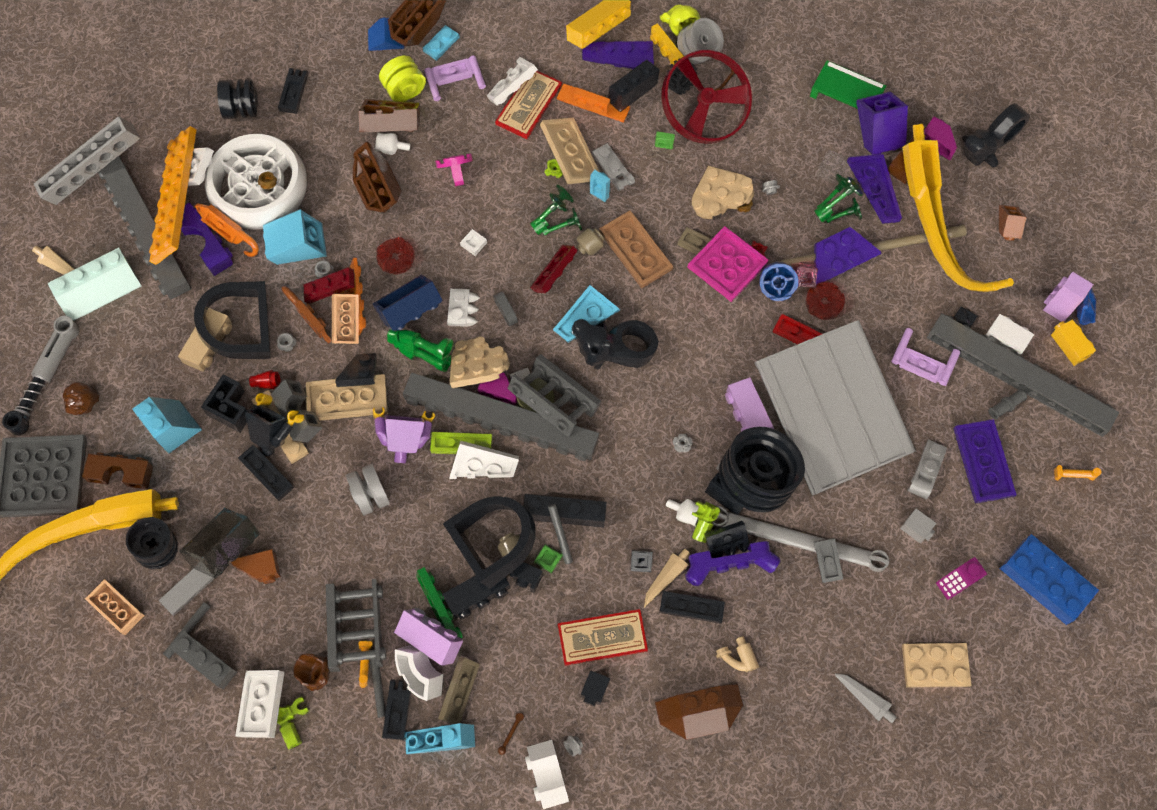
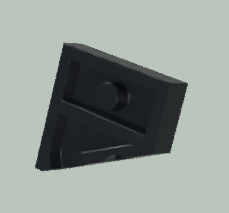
M376 353L356 355L335 379L336 387L374 385L377 364Z

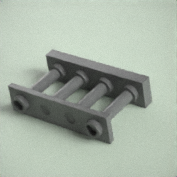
M542 354L536 358L531 369L532 373L523 380L514 374L508 386L509 391L568 437L571 436L577 423L575 420L583 413L593 417L602 402ZM540 377L548 384L537 392L529 384ZM555 389L563 396L554 403H551L544 396ZM568 401L578 407L570 415L565 414L559 409Z
M372 579L371 589L341 592L337 590L334 583L326 584L328 668L331 672H340V665L344 662L376 659L378 667H383V660H386V649L382 647L380 598H383V588L376 579ZM373 597V609L347 612L338 610V603L341 600ZM374 617V629L344 633L339 631V623H342L343 620ZM375 638V650L352 653L340 652V644L343 641Z

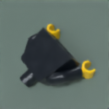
M259 393L256 396L257 405L245 411L250 440L262 447V454L271 456L274 454L275 448L285 443L286 437L294 428L292 425L294 423H301L304 420V415L298 414L299 411H290L287 415L288 422H286L285 417L264 406L271 404L272 396Z

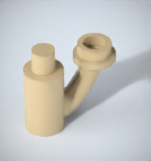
M744 636L736 639L739 646L736 649L741 661H737L729 655L732 652L728 646L716 651L717 658H722L739 671L747 673L759 668L750 643H746Z

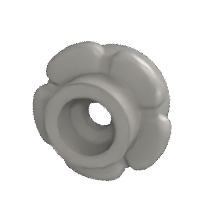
M776 180L762 184V192H766V195L775 194L777 189L780 188Z
M320 261L315 266V275L321 278L332 274L334 271L333 266L327 261Z
M283 333L277 339V347L281 351H291L293 346L296 345V339L291 334Z
M679 434L678 437L673 439L676 451L688 452L691 449L693 442L686 434Z
M568 736L567 740L563 742L568 753L572 757L582 754L581 748L583 744L577 736Z

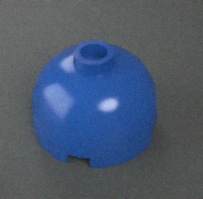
M774 262L768 264L762 270L759 285L766 297L773 301H783L789 299L797 290L799 280L796 271L790 265L784 262Z

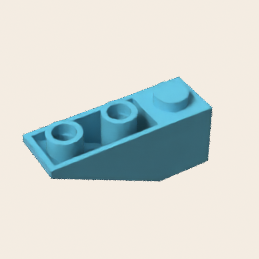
M459 723L406 732V754L475 747L474 725Z

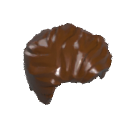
M81 382L70 384L63 392L65 412L73 415L91 412L94 404L99 402L98 392L93 387Z
M307 653L298 657L293 668L294 677L300 681L301 685L311 691L322 689L327 684L330 675L327 657Z

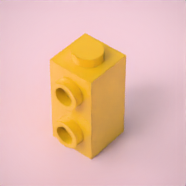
M1073 319L1067 323L1062 321L1054 327L1055 331L1051 336L1073 366L1088 359L1096 351L1093 343L1086 338L1081 327Z

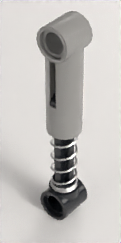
M60 316L54 321V331L31 372L32 382L28 383L29 387L24 391V397L19 399V406H16L14 411L6 413L2 419L3 426L14 435H23L29 429L30 410H33L31 408L34 402H37L36 399L41 394L42 387H45L44 384L50 383L70 343L79 334V327L68 316Z

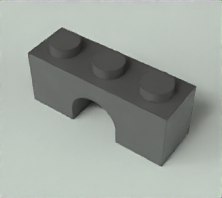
M284 379L271 393L275 406L278 408L281 416L286 418V422H288L287 415L290 411H299L298 414L304 415V420L301 423H294L292 425L294 428L289 434L293 441L308 443L323 428L315 412L300 410L301 404L307 395L299 381Z
M184 630L169 647L221 689H224L237 674L233 668Z

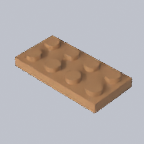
M631 210L599 228L600 234L641 289L673 270V265Z

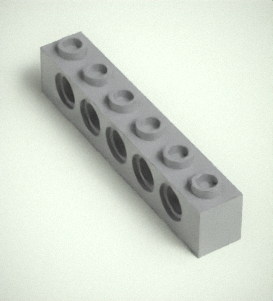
M119 116L34 183L40 198L55 205L61 202L140 139L134 125Z

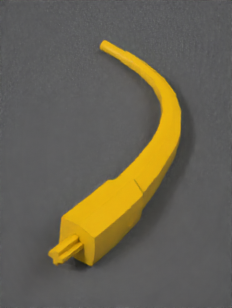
M923 124L913 125L914 142L902 147L910 196L915 200L922 226L935 258L954 282L971 291L990 292L1013 286L1014 281L1012 278L986 283L973 280L966 275L958 264L948 239L940 196L942 180L938 141L925 140Z
M153 489L126 493L97 500L91 506L76 510L42 525L25 535L0 558V581L17 563L42 548L78 535L102 529L114 530L130 527L142 518L155 517L161 519V511L178 509V498L161 499L160 494Z

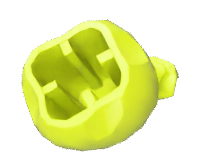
M675 5L668 12L660 15V20L669 24L671 31L676 37H678L683 28L700 19L698 11L688 5Z

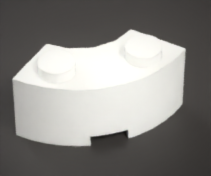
M412 645L395 649L396 667L399 676L402 675L408 684L407 688L409 691L426 701L441 696L443 674L437 672L432 667L428 656Z
M552 740L527 747L529 756L525 757L528 770L533 769L537 787L533 788L536 801L541 800L543 809L569 802Z

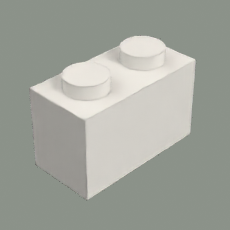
M999 314L985 336L996 344L1005 346L1007 350L1014 354L1021 355L1034 334L1027 328L1014 323L1009 317Z

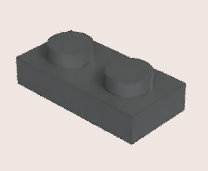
M835 538L814 541L822 583L842 580L843 575Z

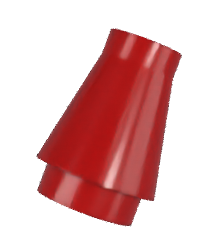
M273 370L249 377V384L252 388L275 389L281 383L279 372Z

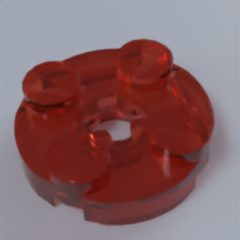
M402 237L389 239L378 246L376 258L379 267L384 272L398 275L407 272L411 268L415 254L410 243ZM393 253L400 254L398 260L395 258L391 259Z
M820 282L815 287L809 289L805 300L808 312L818 319H834L844 308L845 296L838 290L839 287L835 284ZM826 297L830 303L823 304L821 300Z

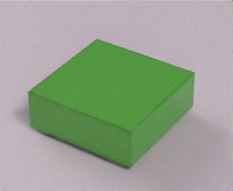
M657 132L655 146L673 149L675 134Z
M544 545L534 563L552 573L563 555Z

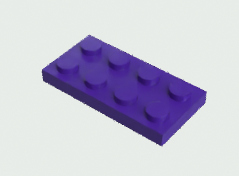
M994 419L955 426L953 428L975 504L1015 497L1017 494Z

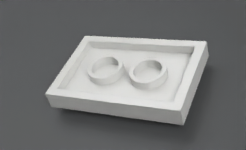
M196 148L193 150L188 186L200 185L204 181L205 171L213 160L212 155L214 151L210 148Z
M246 671L236 737L275 738L284 678L283 671Z

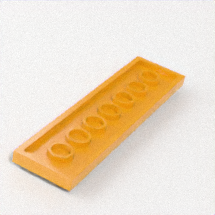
M191 126L185 131H181L167 145L166 166L162 174L163 184L160 187L161 195L157 203L158 213L154 220L156 225L152 233L153 243L149 250L151 254L149 262L155 265L176 251L179 246L197 129Z

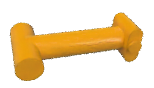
M1058 465L1054 469L1055 480L1057 481L1062 477L1095 480L1101 474V469L1094 468L1093 470L1062 469V466Z
M360 641L358 643L361 651H369L372 648L371 641ZM369 659L360 660L359 686L361 688H365L368 685Z

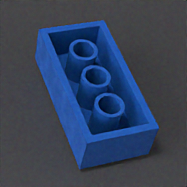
M1032 534L1021 542L999 568L1065 625L1075 621L1099 591Z

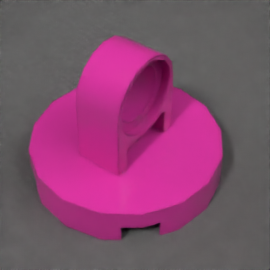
M471 153L466 154L467 158H464V155L443 158V163L440 160H436V167L450 166L455 186L464 185L460 164L473 161Z

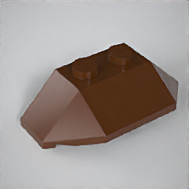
M404 0L388 19L391 39L406 47L419 45L439 21L446 0Z
M365 142L353 154L355 159L353 164V182L366 210L385 213L398 202L402 190L388 161L369 142Z
M738 684L679 694L655 702L660 725L681 738L690 740L729 731L743 707Z

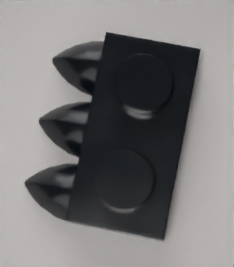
M743 521L704 533L707 549L710 551L712 558L722 557L723 550L728 556L734 555L736 546L740 551L746 552L749 546L747 530Z

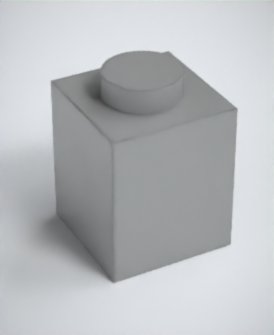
M915 509L900 529L921 543L924 539L929 541L935 533L933 528L936 523L921 511Z

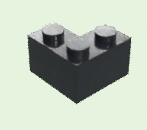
M222 374L202 404V410L207 416L240 433L247 423L245 415L247 409L237 404L245 390L239 382Z

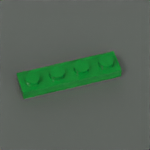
M425 567L417 570L416 578L437 620L441 623L442 627L456 632L457 637L462 639L463 636L460 629L454 627L451 621L453 620L449 608L445 609L442 603L444 598L441 591H436L433 585L435 580L432 573H427Z

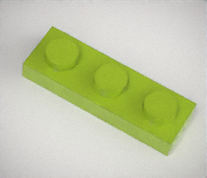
M432 432L430 451L433 454H456L460 441L492 449V434Z

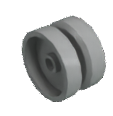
M700 18L683 28L677 39L678 50L683 56L699 50L720 52L724 43L720 27L708 18ZM693 57L689 61L692 64H701L711 57Z
M373 464L362 468L364 481L361 480L359 473L356 471L345 475L350 486L351 495L356 505L358 504L363 516L373 512L374 507L370 500L371 498H374L379 508L390 504Z

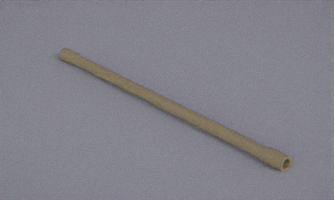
M965 225L946 228L948 239L966 236L967 233ZM922 233L871 244L878 250L883 251L925 243L928 240L926 234ZM815 254L775 262H784L792 268L814 264Z

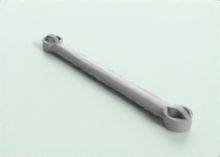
M720 506L717 507H719L720 512L723 514L719 513L718 517L725 521L721 524H716L712 521L715 528L743 521L747 534L816 552L814 541L825 539L729 513ZM836 542L839 559L867 566L875 572L883 571L889 564L888 555L881 550L872 552ZM871 560L883 562L885 566L877 568L872 564Z

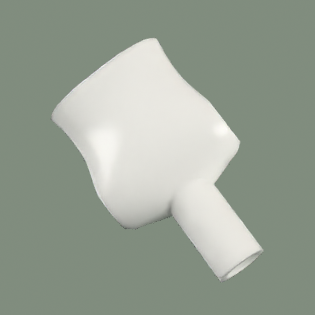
M378 132L375 149L384 154L393 155L397 149L409 151L410 144L399 142L397 135L394 133L384 134Z
M671 499L667 501L666 506L677 511V520L696 527L699 519L694 517L692 512L698 510V505L690 499H686L681 504Z

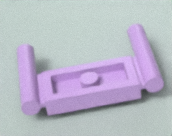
M476 56L424 70L434 101L441 99L436 84L441 86L473 77L472 74L475 75L479 89L486 87Z
M906 328L891 362L899 364L900 368L929 381L939 382V384L946 386L960 351L953 349L947 365L910 348H906L913 333L912 329Z

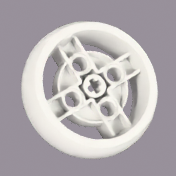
M248 134L230 140L213 155L212 163L206 169L205 190L210 205H213L245 229H263V225L295 212L301 205L306 193L307 175L302 159L289 144L270 135ZM290 166L292 178L285 190L283 172ZM263 172L273 173L277 178L276 186L271 189L261 188V185H258L259 175ZM228 174L229 191L221 197V185L225 175Z

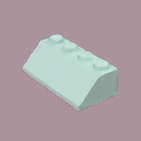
M120 248L48 283L58 304L66 316L70 317L73 321L141 287Z

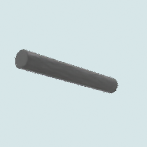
M551 504L548 506L564 562L565 564H570L573 560L556 504Z
M203 602L164 651L163 655L170 659L174 651L169 647L183 630L190 634L209 610V605Z
M370 659L378 718L385 717L386 710L380 667H378L376 659Z

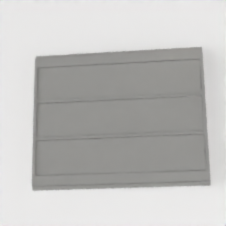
M859 320L754 362L760 372L786 436L801 451L805 463L804 478L812 495L915 452V448Z

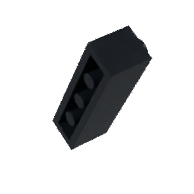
M525 494L523 506L530 512L534 521L553 523L548 506L556 504L562 524L604 528L607 502Z

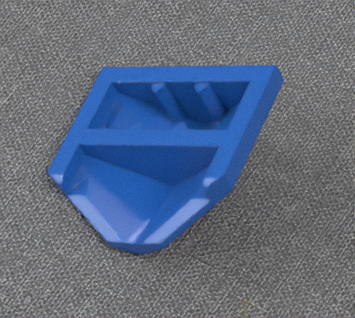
M389 18L379 19L368 29L369 51L404 49V45L391 39L388 24Z
M1092 288L1076 307L1078 321L1081 325L1096 322V297Z

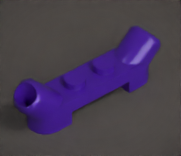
M763 541L751 543L747 553L711 559L710 551L692 554L689 556L691 567L685 574V577L690 584L700 586L710 571L717 570V573H724L732 567H737L738 570L749 568V564H756L766 572L773 573L781 561L780 557L771 552L769 542Z

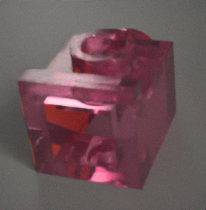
M800 262L799 267L796 268L799 280L798 286L816 288L818 268L815 262Z

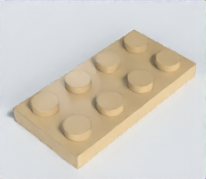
M575 119L542 120L540 126L567 184L590 182V175L594 169L598 172L600 171Z
M385 374L376 375L374 385L336 387L335 379L306 382L307 411L315 412L319 421L373 415L374 407L377 414L382 413V407L385 409V414H388Z

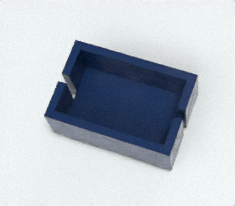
M421 274L372 303L382 322L392 331H397L404 328L407 322L422 317V313L427 310L436 309L443 300L433 281Z

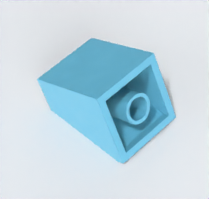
M301 209L263 225L265 255L268 260L277 265L327 256L322 223Z
M148 397L132 409L168 454L202 430L179 400Z

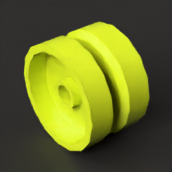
M404 55L390 60L383 66L379 74L381 84L393 101L405 102L419 95L426 84L425 76L410 56Z

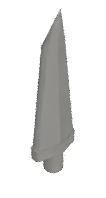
M835 673L844 686L878 721L884 717L890 723L894 722L897 716L889 711V708L892 706L889 701H886L850 676Z

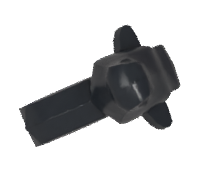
M1016 103L1008 106L992 122L987 130L977 129L973 134H966L962 137V140L965 142L963 146L965 157L975 166L985 161L991 167H997L998 159L995 156L997 148L1013 140L1026 126L1030 115Z
M578 319L571 328V333L577 339L580 353L585 357L586 364L594 366V369L597 370L606 361L633 368L647 365L655 355L659 342L653 328L645 322L638 320L620 322L610 331H607L603 327L589 324L584 319ZM626 335L639 337L646 344L647 350L642 352L630 350L623 343L622 337Z

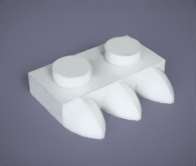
M450 288L447 325L467 327L476 324L478 321L468 316V314H473L479 309L469 303L478 300L480 297L470 292V289Z

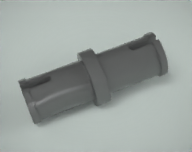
M1019 389L1009 397L1002 398L1001 402L989 408L988 412L993 419H998L1006 412L1013 411L1015 406L1026 401L1027 395L1023 390Z

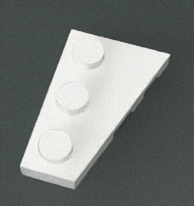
M519 57L516 61L518 63L514 69L510 68L506 72L508 74L506 79L500 80L487 95L488 99L495 105L505 102L507 97L512 92L517 91L523 82L533 77L537 71L534 64Z
M460 441L449 479H457V477L475 478V476H488L489 478L513 477L519 456Z

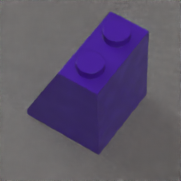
M892 92L857 100L864 148L872 155H879L882 152L898 150L906 145L908 106Z

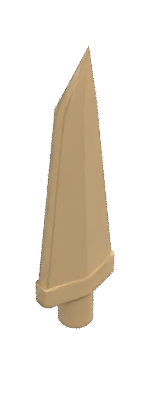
M35 246L32 250L39 256L37 262L63 275L75 270L49 246H46L44 249Z
M686 549L679 556L674 553L670 556V559L646 593L644 608L689 566L685 562L690 555Z

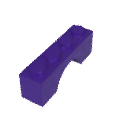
M189 202L184 207L181 232L184 236L194 234L205 238V247L200 257L213 276L233 265L231 260L233 255L227 247L223 248L221 246L223 244L221 238L217 233L213 235L211 232L213 229L201 221L202 217L197 209L193 208Z

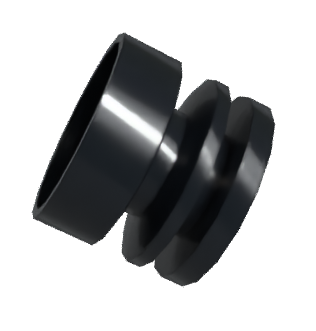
M246 78L245 82L242 79H238L237 87H235L233 80L218 81L217 97L223 119H237L238 111H240L243 118H247L248 114L251 118L257 116L258 97L251 78Z
M155 517L142 518L136 521L126 534L125 544L128 551L145 568L151 570L161 569L169 565L176 557L178 542L168 525L161 519Z

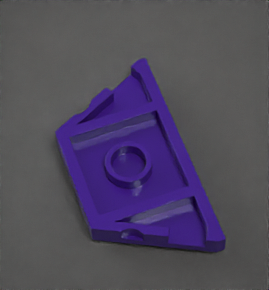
M848 227L814 244L815 286L882 253L854 229Z

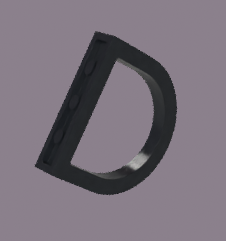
M265 281L222 283L210 288L201 296L195 307L194 322L200 339L209 349L221 356L232 359H271ZM225 297H258L261 343L232 345L215 339L208 332L204 323L208 308L217 300Z
M494 496L481 499L443 523L480 583L490 589L525 561L535 542L536 527L532 515L523 505L508 497ZM500 509L512 510L517 513L521 521L520 538L507 555L486 568L465 536L464 531L492 511Z

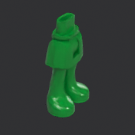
M389 329L387 342L393 344L394 348L398 349L403 355L411 360L419 357L433 365L437 370L447 372L451 365L452 356L449 354L453 348L452 339L444 338L439 344L422 338L421 334L415 331H392Z

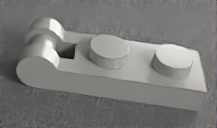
M608 143L592 151L593 157L618 191L623 190L624 186L628 184L632 185L635 183L632 174L627 171Z

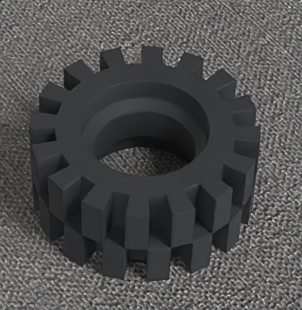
M691 63L693 69H694L695 72H696V71H697L696 66ZM676 67L670 77L668 89L682 95V93H686V90L689 91V87L693 86V84Z

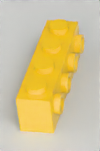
M603 0L566 25L567 41L581 49L585 48L631 16V1Z

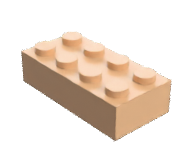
M332 294V343L359 344V295Z
M105 579L85 598L124 635L145 616Z

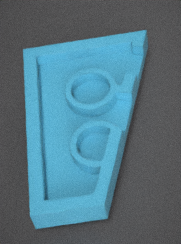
M589 285L555 326L553 331L569 343L576 339L571 333V328L575 321L584 319L589 324L596 326L620 311V309Z

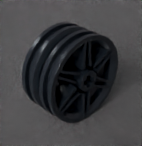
M751 427L740 432L729 446L719 464V480L726 494L739 506L754 512H771L782 507L799 486L804 477L805 463L801 451L789 437L772 428Z

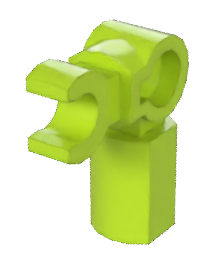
M698 501L696 502V505L699 506L698 510L692 512V515L699 519L692 538L706 543L704 533L711 531L713 527L712 521L718 518L720 509L709 502L704 504Z
M298 698L292 706L280 707L278 711L277 724L281 726L279 730L288 750L302 743L294 723H290V720L294 719L297 714L305 715L309 712L308 708L303 710L298 708L299 704L305 701L304 698Z

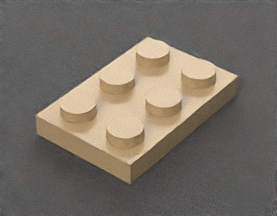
M967 643L902 644L906 687L972 686Z

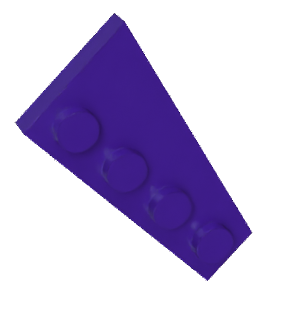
M653 41L592 42L582 49V60L611 64L615 67H626L632 70L646 59L654 65Z
M884 155L849 157L847 163L882 224L900 222L902 216Z

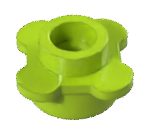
M556 159L547 162L546 176L562 177L563 173Z

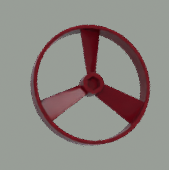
M699 50L685 55L672 66L664 79L661 99L663 110L669 123L680 135L693 142L713 144L729 138L745 124L751 111L752 91L745 72L732 58L717 51ZM693 57L717 59L734 71L742 85L717 91L710 87L704 88L689 59ZM676 67L700 91L697 96L699 104L685 128L676 120L668 100L669 80ZM713 102L745 104L742 119L730 134L719 138L701 137L709 106Z

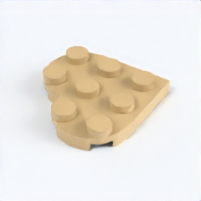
M708 166L693 194L692 207L697 216L703 219H713V216H717L720 213L723 215L728 208L737 209V206L745 203L747 205L754 195L752 180L742 174Z
M484 337L458 341L455 344L451 358V387L457 388L500 378L499 374L505 369L508 370L510 366L507 353L501 346L490 348Z

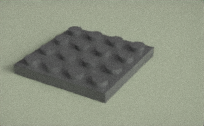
M63 435L3 438L0 456V518L66 515L79 510L86 436Z

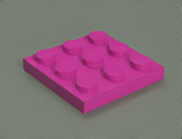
M724 226L690 261L687 268L732 302L761 272L769 260Z

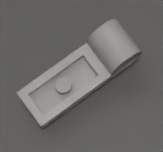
M928 439L916 472L911 480L912 484L907 489L908 492L927 500L933 489L947 447Z

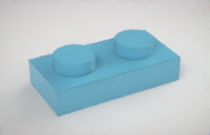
M445 25L423 47V52L437 61L459 38V34Z
M594 169L590 175V193L606 202L609 198L610 178L605 173Z

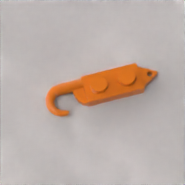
M199 203L195 205V208L202 217V222L231 244H239L242 241L249 244L253 251H244L245 255L254 257L258 254L259 247L257 242L245 233L242 227L213 205L207 206Z

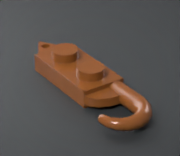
M282 286V292L295 305L301 317L320 338H323L329 344L332 340L325 331L326 324L320 317L316 318L313 315L314 310L308 303L304 304L288 286Z

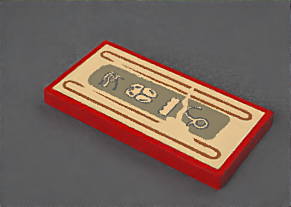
M536 71L531 79L523 82L520 88L514 92L496 119L495 125L528 139L561 88L562 82Z
M640 609L558 623L565 666L648 652Z

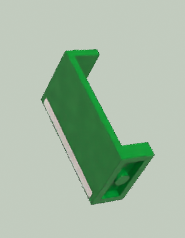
M827 60L812 87L810 97L817 99L819 93H822L857 108L858 99L882 94L885 91L886 85Z

